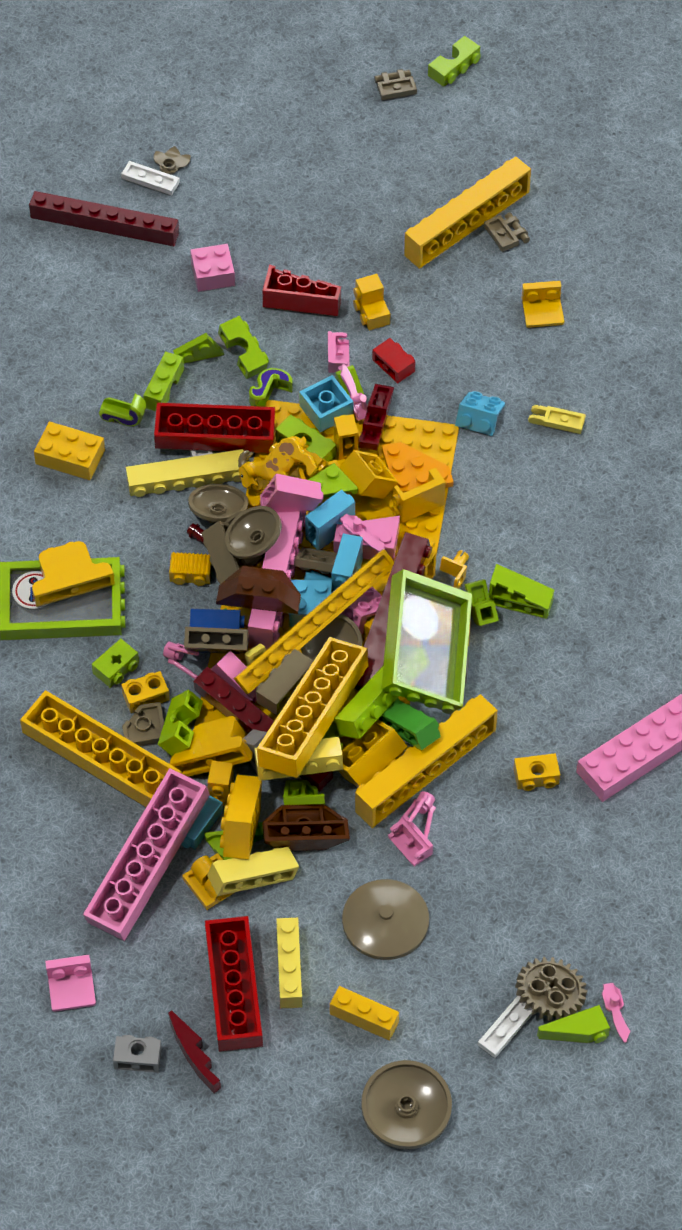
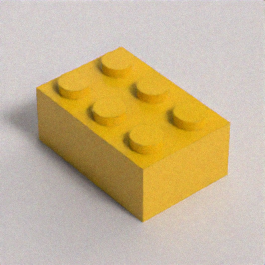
M49 421L34 450L35 464L91 480L105 452L104 437Z
M377 720L360 739L355 738L342 750L343 770L338 771L347 781L359 787L361 784L368 783L378 771L382 772L387 768L388 764L393 759L400 757L408 746L394 728Z

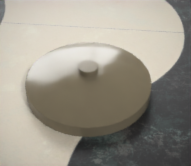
M390 879L374 880L360 886L349 896L343 909V930L350 944L362 954L380 960L398 959L413 952L425 939L429 927V912L422 896L411 886Z
M401 1060L382 1066L369 1078L363 1090L361 1109L366 1126L378 1140L398 1149H416L432 1143L443 1133L450 1120L452 1098L447 1083L433 1068L421 1062Z

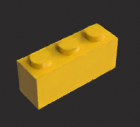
M341 986L338 987L330 1002V1015L389 1041L399 1023L398 1011Z

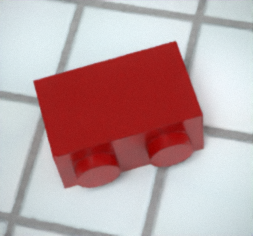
M391 338L372 350V360L397 384L415 372L416 361L411 354H407L401 345L397 342L395 343Z

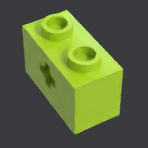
M120 638L91 664L92 672L111 688L114 684L118 685L121 683L125 674L129 671L133 672L138 667L139 654Z

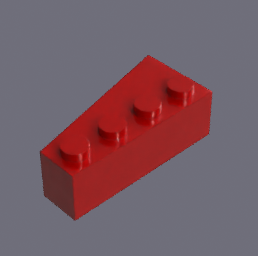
M269 264L262 290L263 307L338 316L341 305V286L322 280L313 281L306 275L296 276L291 274L289 270L284 269L280 271L276 269V266Z

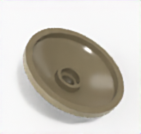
M210 484L195 489L189 496L188 505L190 510L203 520L225 522L231 515L248 509V498L244 492L233 486Z
M255 506L241 512L230 523L226 531L225 545L228 551L240 559L255 558L267 552L276 543L281 533L282 523L280 516L275 510L267 506Z
M340 614L301 648V652L314 661L329 637L362 646V636L357 625L350 618Z

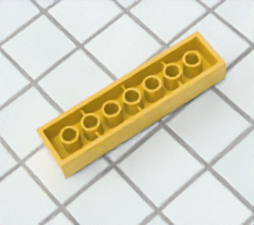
M515 156L511 160H507L498 169L491 171L485 178L478 180L469 189H465L462 194L452 198L446 205L436 209L433 214L423 218L420 223L410 227L405 232L404 256L419 269L482 226L484 221L492 219L529 193L531 168Z
M332 637L328 638L257 747L258 766L298 778L331 726L334 718L367 669L368 648Z
M46 690L20 719L22 733L145 807L149 804L169 768L182 774L179 769Z
M481 694L475 699L471 698L461 710L454 711L447 721L439 723L440 738L423 750L415 746L408 747L401 757L393 759L382 772L378 771L368 783L361 784L355 792V812L371 828H374L495 732L498 710Z

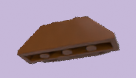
M242 566L219 585L216 604L298 614L301 594L282 570Z
M324 804L281 805L262 823L264 843L274 848L289 847L291 851L326 850L350 840L348 819L340 816Z

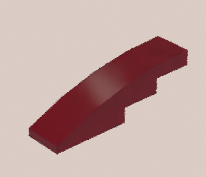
M375 384L367 406L358 448L378 450L390 409L394 387Z
M171 1010L168 1013L169 1022L181 1051L198 1077L215 1094L221 1088L220 1079L210 1071L212 1068L211 1059L201 1050L203 1048L202 1038Z

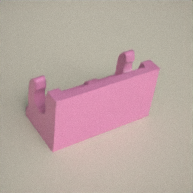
M328 331V373L342 370V364L349 367V340L339 339L347 338L346 333H332V331Z
M406 815L390 828L392 832L388 834V838L415 867L433 854V844L413 822L410 824L407 822L409 817Z

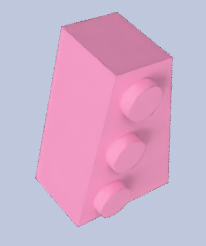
M400 516L362 521L366 524V532L384 543L385 551L394 561ZM337 524L334 537V552L336 553L338 552L343 533L352 535L343 527V524ZM363 540V558L371 559L379 551L370 547Z

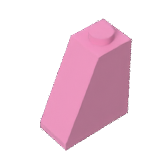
M275 474L260 495L261 506L270 507L276 512L312 511L323 500L321 483L281 474Z
M230 650L211 670L249 701L252 700L255 703L257 701V687L249 694H246L233 679L246 666Z

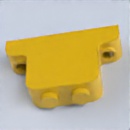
M68 542L62 546L48 548L39 554L40 569L44 579L36 581L32 586L34 602L36 607L115 585L114 573L108 563H92L84 542Z
M228 716L197 725L193 729L194 734L190 748L175 753L171 757L169 764L179 769L183 775L189 777L209 772L212 760L233 763V765L251 761L253 752L247 745L246 740L243 739L245 737L244 729L234 716Z

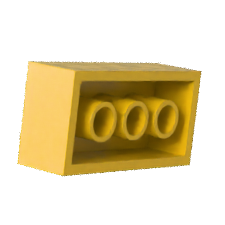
M237 774L235 783L231 782L230 794H228L227 805H225L224 817L221 820L223 835H221L220 848H224L223 857L248 860L250 858L261 811L262 781H259L256 776Z

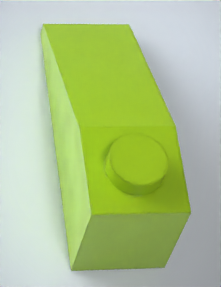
M600 1005L539 1026L537 1036L538 1039L601 1043L609 1036L610 1026Z

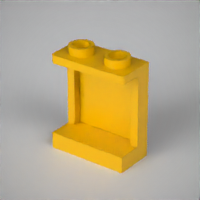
M437 468L429 470L427 483L405 493L400 490L398 485L393 487V506L391 509L394 516H400L402 523L444 505L446 482Z

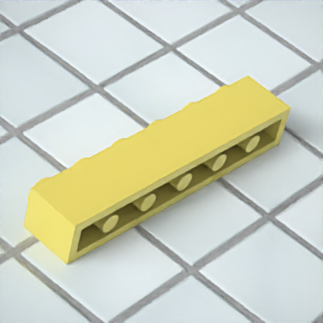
M244 450L126 467L130 496L142 497L149 493L162 494L169 490L182 491L188 487L199 488L208 484H223L228 481L241 482L238 459Z

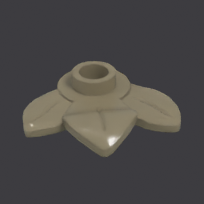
M176 146L170 148L165 154L160 151H155L154 161L160 166V171L170 175L176 173L178 169L186 167L191 160V155L189 154L180 155Z

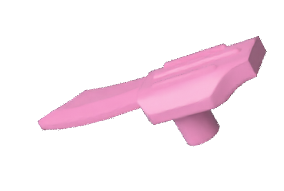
M342 364L340 375L348 389L350 398L354 401L353 413L357 421L364 419L367 412V398L364 394L357 393L350 371L345 364Z
M348 514L340 518L343 527L352 535L363 537L364 542L377 551L385 549L383 542L366 532V524L360 518Z
M614 983L603 984L602 997L605 1008L609 1012L612 1011L615 1028L623 1042L626 1043L631 1031L620 1012L624 1006L621 991Z

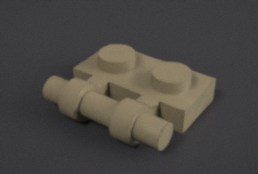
M399 69L397 72L388 74L383 72L381 75L374 76L381 100L417 94V88L410 70L403 71V69Z
M511 212L505 215V220L499 215L484 221V228L502 252L518 246V239H521L524 243L530 241L527 230L520 226L518 218L513 216Z

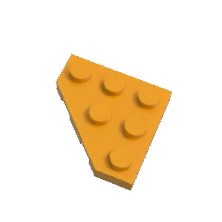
M402 442L382 445L386 467L398 481L397 485L403 493L427 483L429 470L437 468L445 480V488L453 487L454 482L448 465Z

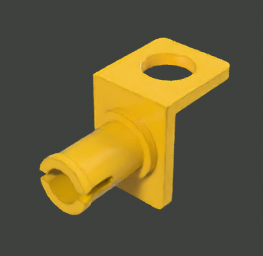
M459 550L453 560L443 556L440 564V571L456 577L453 587L457 589L461 587L466 578L467 566L464 564L469 559V555L466 552L463 553V550Z

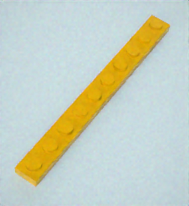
M385 549L379 551L233 678L246 694L252 692L260 683L268 678L270 672L280 666L286 654H290L294 649L300 650L392 569L394 561Z

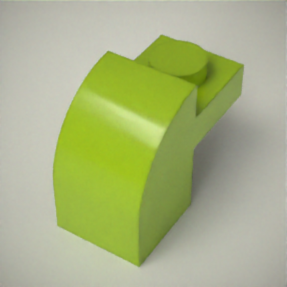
M481 579L464 584L466 592L472 594L471 616L474 623L482 626L499 621L495 602L489 597L486 580Z

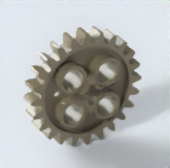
M545 957L542 958L541 962L535 958L533 964L527 962L526 967H522L518 974L515 988H517L516 995L521 996L520 1003L526 1002L525 1010L533 1009L532 1015L538 1012L540 1013V1019L545 1015L548 1021H551L552 1017L558 1020L561 1019V1016L564 1018L577 1013V1011H581L587 994V990H585L586 983L581 982L583 976H576L578 970H570V963L564 966L562 959L556 963L554 957L551 958L550 962Z

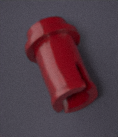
M192 523L187 530V534H189L190 538L194 537L203 543L204 539L201 532L204 530L200 528L199 524Z

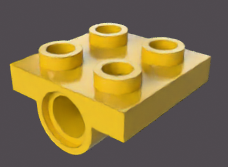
M218 853L210 858L207 855L200 857L192 864L191 870L182 875L184 882L206 910L234 894L217 896L207 876L212 863L217 860H223Z

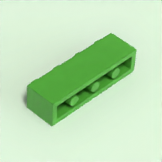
M399 698L378 719L394 728L404 741L420 750H423L441 737L438 730L439 724L435 718L425 715L421 710H416L410 704L400 701Z

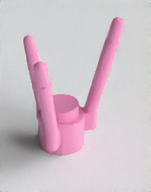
M169 641L164 647L163 656L169 658L168 663L175 665L196 679L198 676L177 662V660H181L184 653L198 656L199 652L185 650L184 645Z
M425 791L420 792L418 798L414 799L412 805L400 819L402 820L406 815H410L407 821L410 824L418 812L421 814L428 812L424 831L427 839L432 816L436 809L433 806L434 796Z

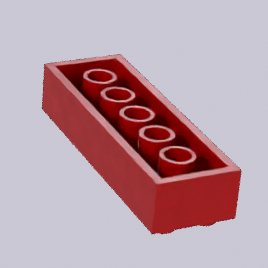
M157 403L154 430L155 449L234 451L243 449L250 452L270 453L269 449L274 444L275 407Z
M248 916L206 920L205 931L218 1050L221 1052L263 1047Z

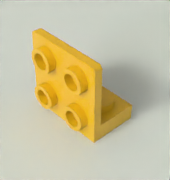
M561 281L522 284L521 299L527 328L564 325L560 299Z

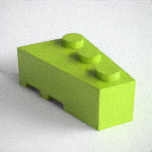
M496 564L490 581L489 597L495 602L497 607L547 619L554 599V589Z

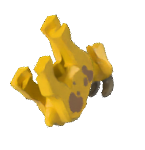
M291 436L282 439L279 443H274L270 447V453L264 461L248 462L253 452L249 450L242 452L238 459V467L243 487L250 488L252 485L259 486L255 480L257 476L270 482L275 474L289 476L298 467L299 463H302L306 466L308 476L312 477L316 472L322 471L328 465V462L316 453L307 451L305 448L307 440L304 436L302 438Z

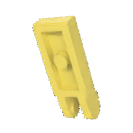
M534 405L531 408V412L538 415H530L528 422L581 434L586 415L551 406Z

